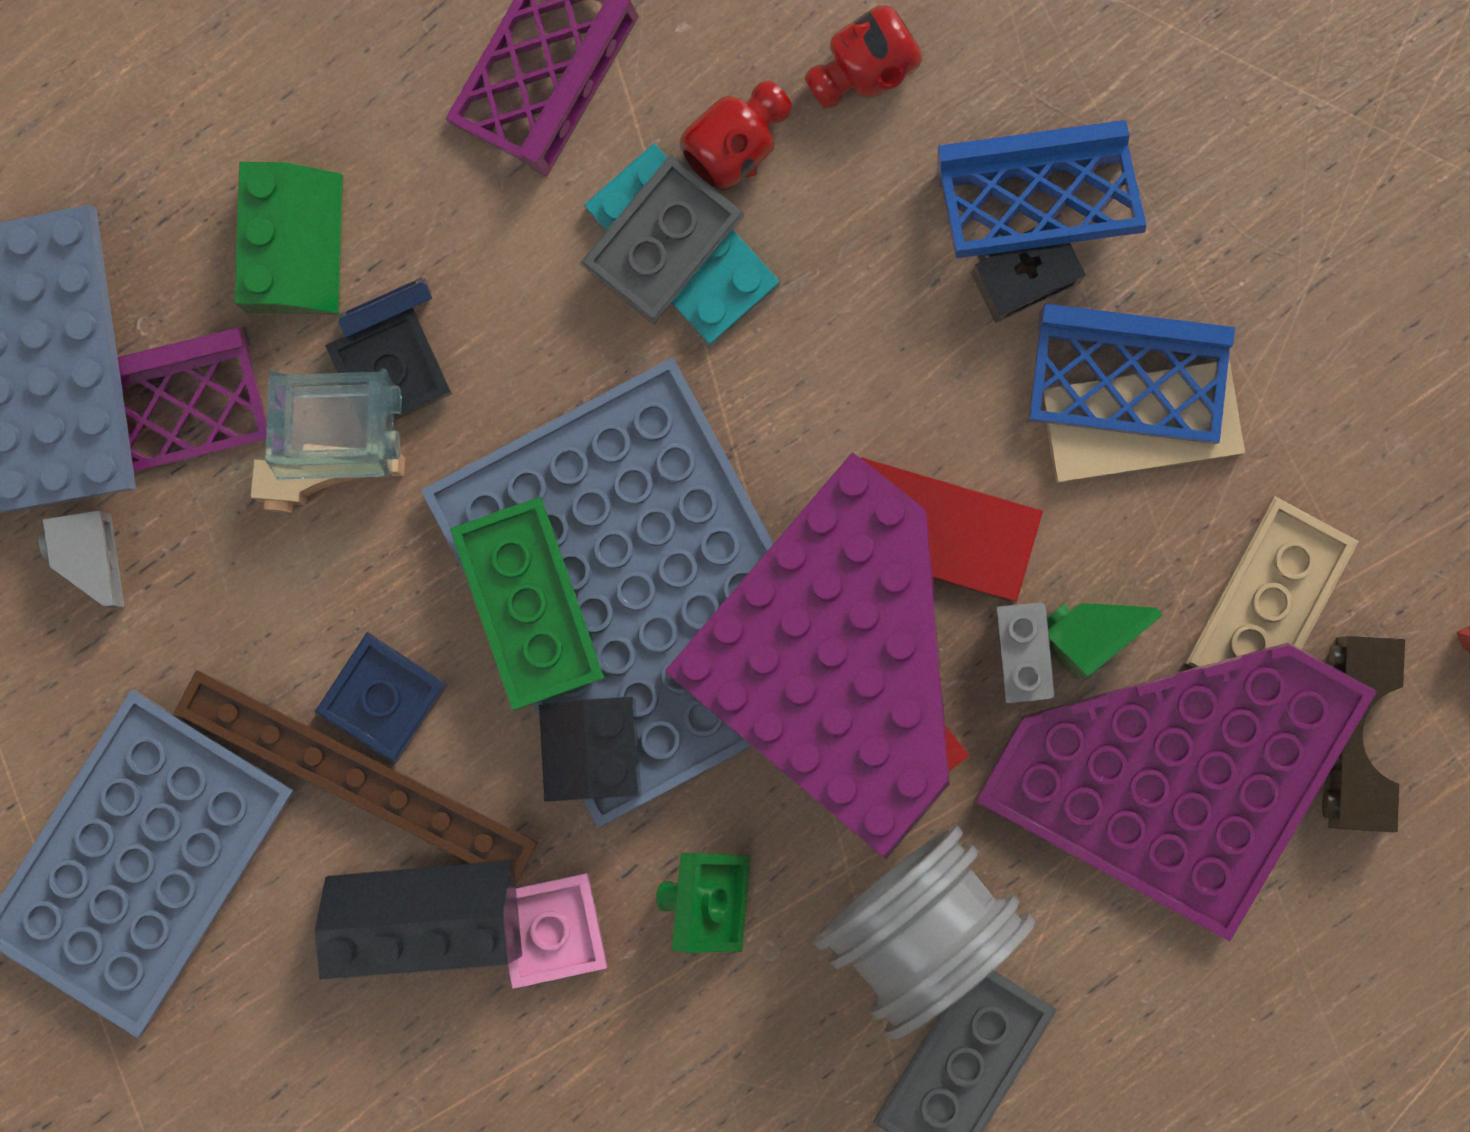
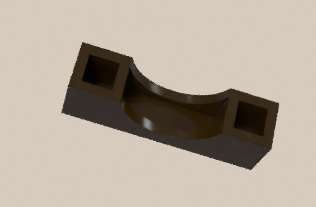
M1343 636L1336 638V646L1330 647L1328 664L1373 688L1376 694L1331 769L1330 790L1325 789L1322 798V814L1324 818H1329L1328 828L1398 833L1400 784L1382 775L1370 762L1364 748L1363 727L1370 709L1380 698L1394 690L1403 688L1405 639Z

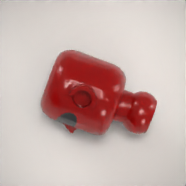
M879 5L832 36L830 50L835 59L826 65H816L810 68L805 75V81L823 108H832L838 105L844 93L852 88L862 97L872 98L884 93L888 89L897 87L906 77L919 68L922 62V52L896 10L888 5Z
M770 80L763 81L755 86L752 90L751 98L747 102L734 96L722 97L682 133L680 138L681 152L694 171L709 185L720 190L729 189L743 178L757 175L756 166L774 150L775 144L768 127L788 118L792 111V103L786 93Z

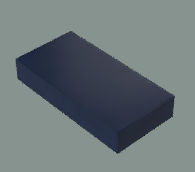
M420 277L340 313L338 324L346 338L432 299V292L426 279Z

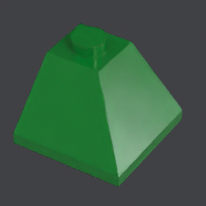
M1063 603L1047 616L1050 650L1074 679L1085 678L1162 617L1163 614L1157 607L1080 603L1070 609L1066 603Z

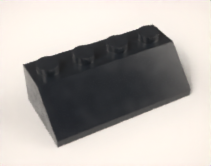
M513 860L326 876L315 927L319 980L508 965L523 955Z

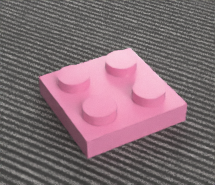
M588 873L516 888L523 956L508 964L513 989L608 968Z

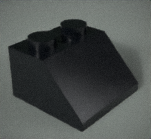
M635 698L586 699L539 705L544 802L641 796Z

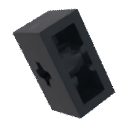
M1034 227V228H1032V229H1030V230H1028V231H1026V232H1024V233L1033 232V230H1034L1036 227ZM1071 243L978 255L977 257L980 262L975 264L971 271V275L995 323L1079 284L1086 275ZM1021 260L1025 266L1035 265L1036 270L1032 274L1031 279L1026 273L1017 275L1016 269Z

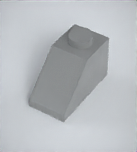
M99 510L43 519L44 532L39 533V547L43 559L49 560V567L102 606L113 609L125 608L112 515Z

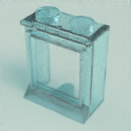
M381 369V372L291 375L269 370L265 461L277 480L392 476V460L399 459L400 457L398 430H393V415L400 414L402 406L399 385H393L386 369Z

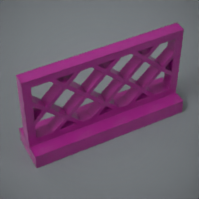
M513 0L445 119L455 127L527 163L532 170L547 177L639 17L631 0H595L603 4L595 19L577 24L572 4L584 0H550L538 4L537 0ZM530 1L531 7L526 8L527 4ZM566 6L571 27L546 34L541 14ZM535 17L540 37L515 44L512 30L516 23ZM586 33L583 40H581L580 34ZM574 37L577 51L573 58L554 65L549 44ZM507 41L508 47L503 48L505 42ZM543 47L548 67L523 75L518 54ZM511 57L516 77L492 85L489 70L493 63ZM563 73L560 80H558L557 74ZM551 77L554 91L550 98L531 105L526 84ZM484 81L485 87L480 88L482 82ZM519 87L524 108L500 115L495 94ZM488 97L493 115L492 118L477 123L463 118L471 102ZM540 113L539 117L535 121L534 115ZM527 117L531 130L522 146L519 147L506 140L503 125ZM496 127L498 135L488 131V129Z
M245 327L234 328L118 357L123 395L130 384L138 382L155 392L143 415L124 405L125 413L139 421L129 437L131 456L139 460L132 462L134 471L272 438L248 349L250 344ZM239 358L244 378L235 393L213 381L212 377L221 362ZM211 365L206 375L195 370V368ZM185 371L202 381L189 404L165 391L175 373ZM165 376L160 386L148 381ZM208 385L231 398L218 422L195 408ZM246 387L250 402L240 397ZM161 397L166 398L185 410L172 433L149 420ZM236 403L253 411L258 429L257 432L239 435L224 426ZM191 414L214 427L204 445L195 447L178 437ZM145 425L168 438L158 456L148 458L132 448ZM220 431L231 437L214 442ZM173 443L185 448L184 450L168 453Z

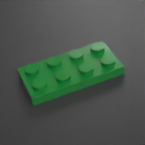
M541 496L450 528L512 711H517L605 679Z

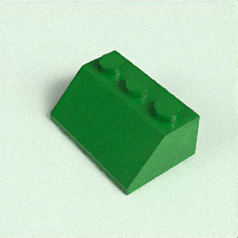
M239 161L235 304L245 313L339 315L343 174L288 162Z

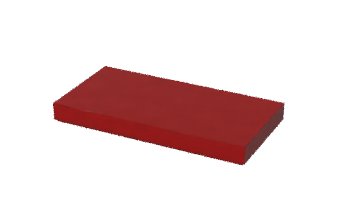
M861 457L864 462L926 510L928 514V537L933 579L1014 603L1017 602L1043 514L1042 510Z

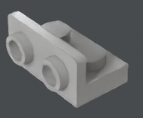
M1030 603L997 607L1006 703L1052 699L1054 697L1045 604Z

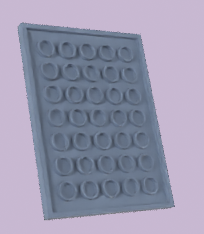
M673 357L421 490L463 572L464 569L450 528L534 498L542 497L605 679L536 703L533 706L539 715V705L617 697H633L636 699L641 796L583 799L597 828H601L752 747L665 672L668 666L773 545L768 532Z

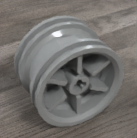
M956 824L938 833L905 857L846 906L813 940V944L819 951L828 947L832 950L833 954L828 962L834 970L841 969L846 965H853L877 994V999L872 1003L869 1013L876 1021L887 1018L889 1022L884 1031L891 1040L899 1039L913 1032L961 998L1018 947L1034 928L1036 922L1028 912L1017 915L1015 911L1020 902L1014 894L1009 893L1000 898H994L970 868L979 851L971 843L963 847L959 844L958 840L963 832Z

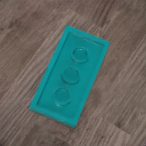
M653 143L585 203V209L607 231L668 157ZM733 230L672 305L702 339L711 346L780 285V281Z

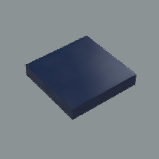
M366 632L318 705L315 713L391 763L396 764L448 684L380 639Z

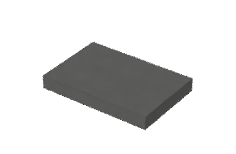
M670 154L580 264L655 325L744 218V212L675 156Z

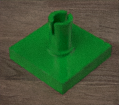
M680 853L678 883L663 881L656 892L658 909L665 912H675L671 951L683 953L742 952L751 862L750 855Z

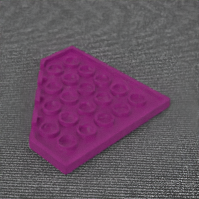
M852 452L668 666L665 672L878 854L887 859L950 785L945 740L944 705L939 669L938 633L934 609L932 561L930 559L928 537L929 525L928 514L923 507Z
M1287 642L1024 715L1020 719L978 793L976 802L1222 938L1231 941L1374 698L1376 691Z

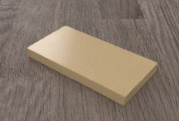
M1230 360L1228 363L1220 443L1218 444L1046 423L1056 484L1245 454ZM1217 362L1184 368L1202 389L1215 379ZM1172 369L1146 374L1155 383ZM1178 372L1158 387L1174 409H1177L1195 395ZM1137 374L1117 377L1111 381L1127 403L1147 389ZM1100 381L1072 384L1071 386L1081 398L1098 385ZM1061 386L1047 388L1043 391L1044 411L1061 413L1074 403ZM1105 387L1084 402L1096 418L1109 419L1121 409ZM1214 387L1205 393L1211 401L1213 400ZM1152 393L1132 407L1133 411L1145 424L1156 425L1169 415ZM1199 399L1179 413L1191 429L1209 431L1211 414ZM1078 407L1069 413L1085 416ZM1125 413L1116 419L1132 422ZM1173 419L1163 425L1179 428Z
M1272 497L1187 655L1184 664L1191 668H1197L1287 642L1302 650L1359 541L1278 497Z

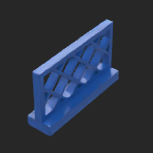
M1126 120L939 145L937 175L940 188L942 187L956 259L1145 233L1147 224L1129 151L1130 135ZM1120 163L1122 175L1114 184L1093 173L1098 166ZM1065 170L1077 177L1066 191L1046 180L1052 172ZM1020 177L1030 183L1019 198L1000 187V184L1005 179ZM1085 182L1105 193L1094 208L1074 196ZM973 183L983 189V191L970 204L955 195L953 186ZM1124 185H1125L1126 192H1124L1123 190H1121ZM1038 188L1058 200L1047 215L1027 203ZM991 195L1011 206L1000 221L980 210ZM1115 199L1130 208L1132 218L1115 221L1102 212ZM1066 205L1086 217L1080 226L1066 227L1056 221L1055 218ZM958 210L964 213L960 218ZM1018 212L1039 223L1033 232L1023 234L1008 227V224ZM972 218L991 229L985 239L964 242L962 230Z
M1044 304L1039 313V335L1028 421L1210 444L1220 443L1230 348L1234 343L1235 327ZM1049 339L1068 341L1079 357L1059 371L1047 356ZM1080 343H1088L1094 345L1090 347L1087 351H1085V349L1081 346ZM1103 345L1115 347L1126 361L1125 364L1108 377L1105 376L1090 357L1092 353ZM1126 348L1141 351L1133 357ZM1150 351L1162 353L1173 366L1172 370L1155 383L1137 362ZM1174 354L1189 357L1180 363ZM1196 357L1217 359L1215 379L1202 389L1184 368ZM1084 361L1100 383L1080 398L1064 378V375ZM1131 367L1147 389L1127 403L1111 381ZM1045 368H1047L1053 377L1044 383ZM1178 372L1195 395L1177 409H1174L1158 387ZM1056 381L1074 402L1061 413L1041 411L1043 391ZM1103 387L1121 407L1109 419L1096 418L1084 403ZM1214 387L1213 400L1211 401L1205 393ZM1150 393L1153 394L1169 414L1156 425L1143 423L1132 409L1134 405ZM1199 399L1211 414L1209 431L1191 429L1179 413ZM1078 407L1085 416L1069 413ZM1125 413L1132 422L1116 419ZM1173 419L1179 428L1163 425Z

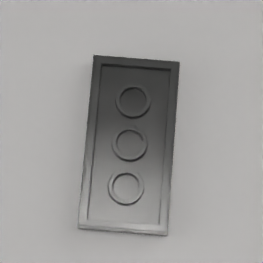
M995 970L991 971L978 984L937 1016L874 1119V1124L886 1132H983L1057 1010Z

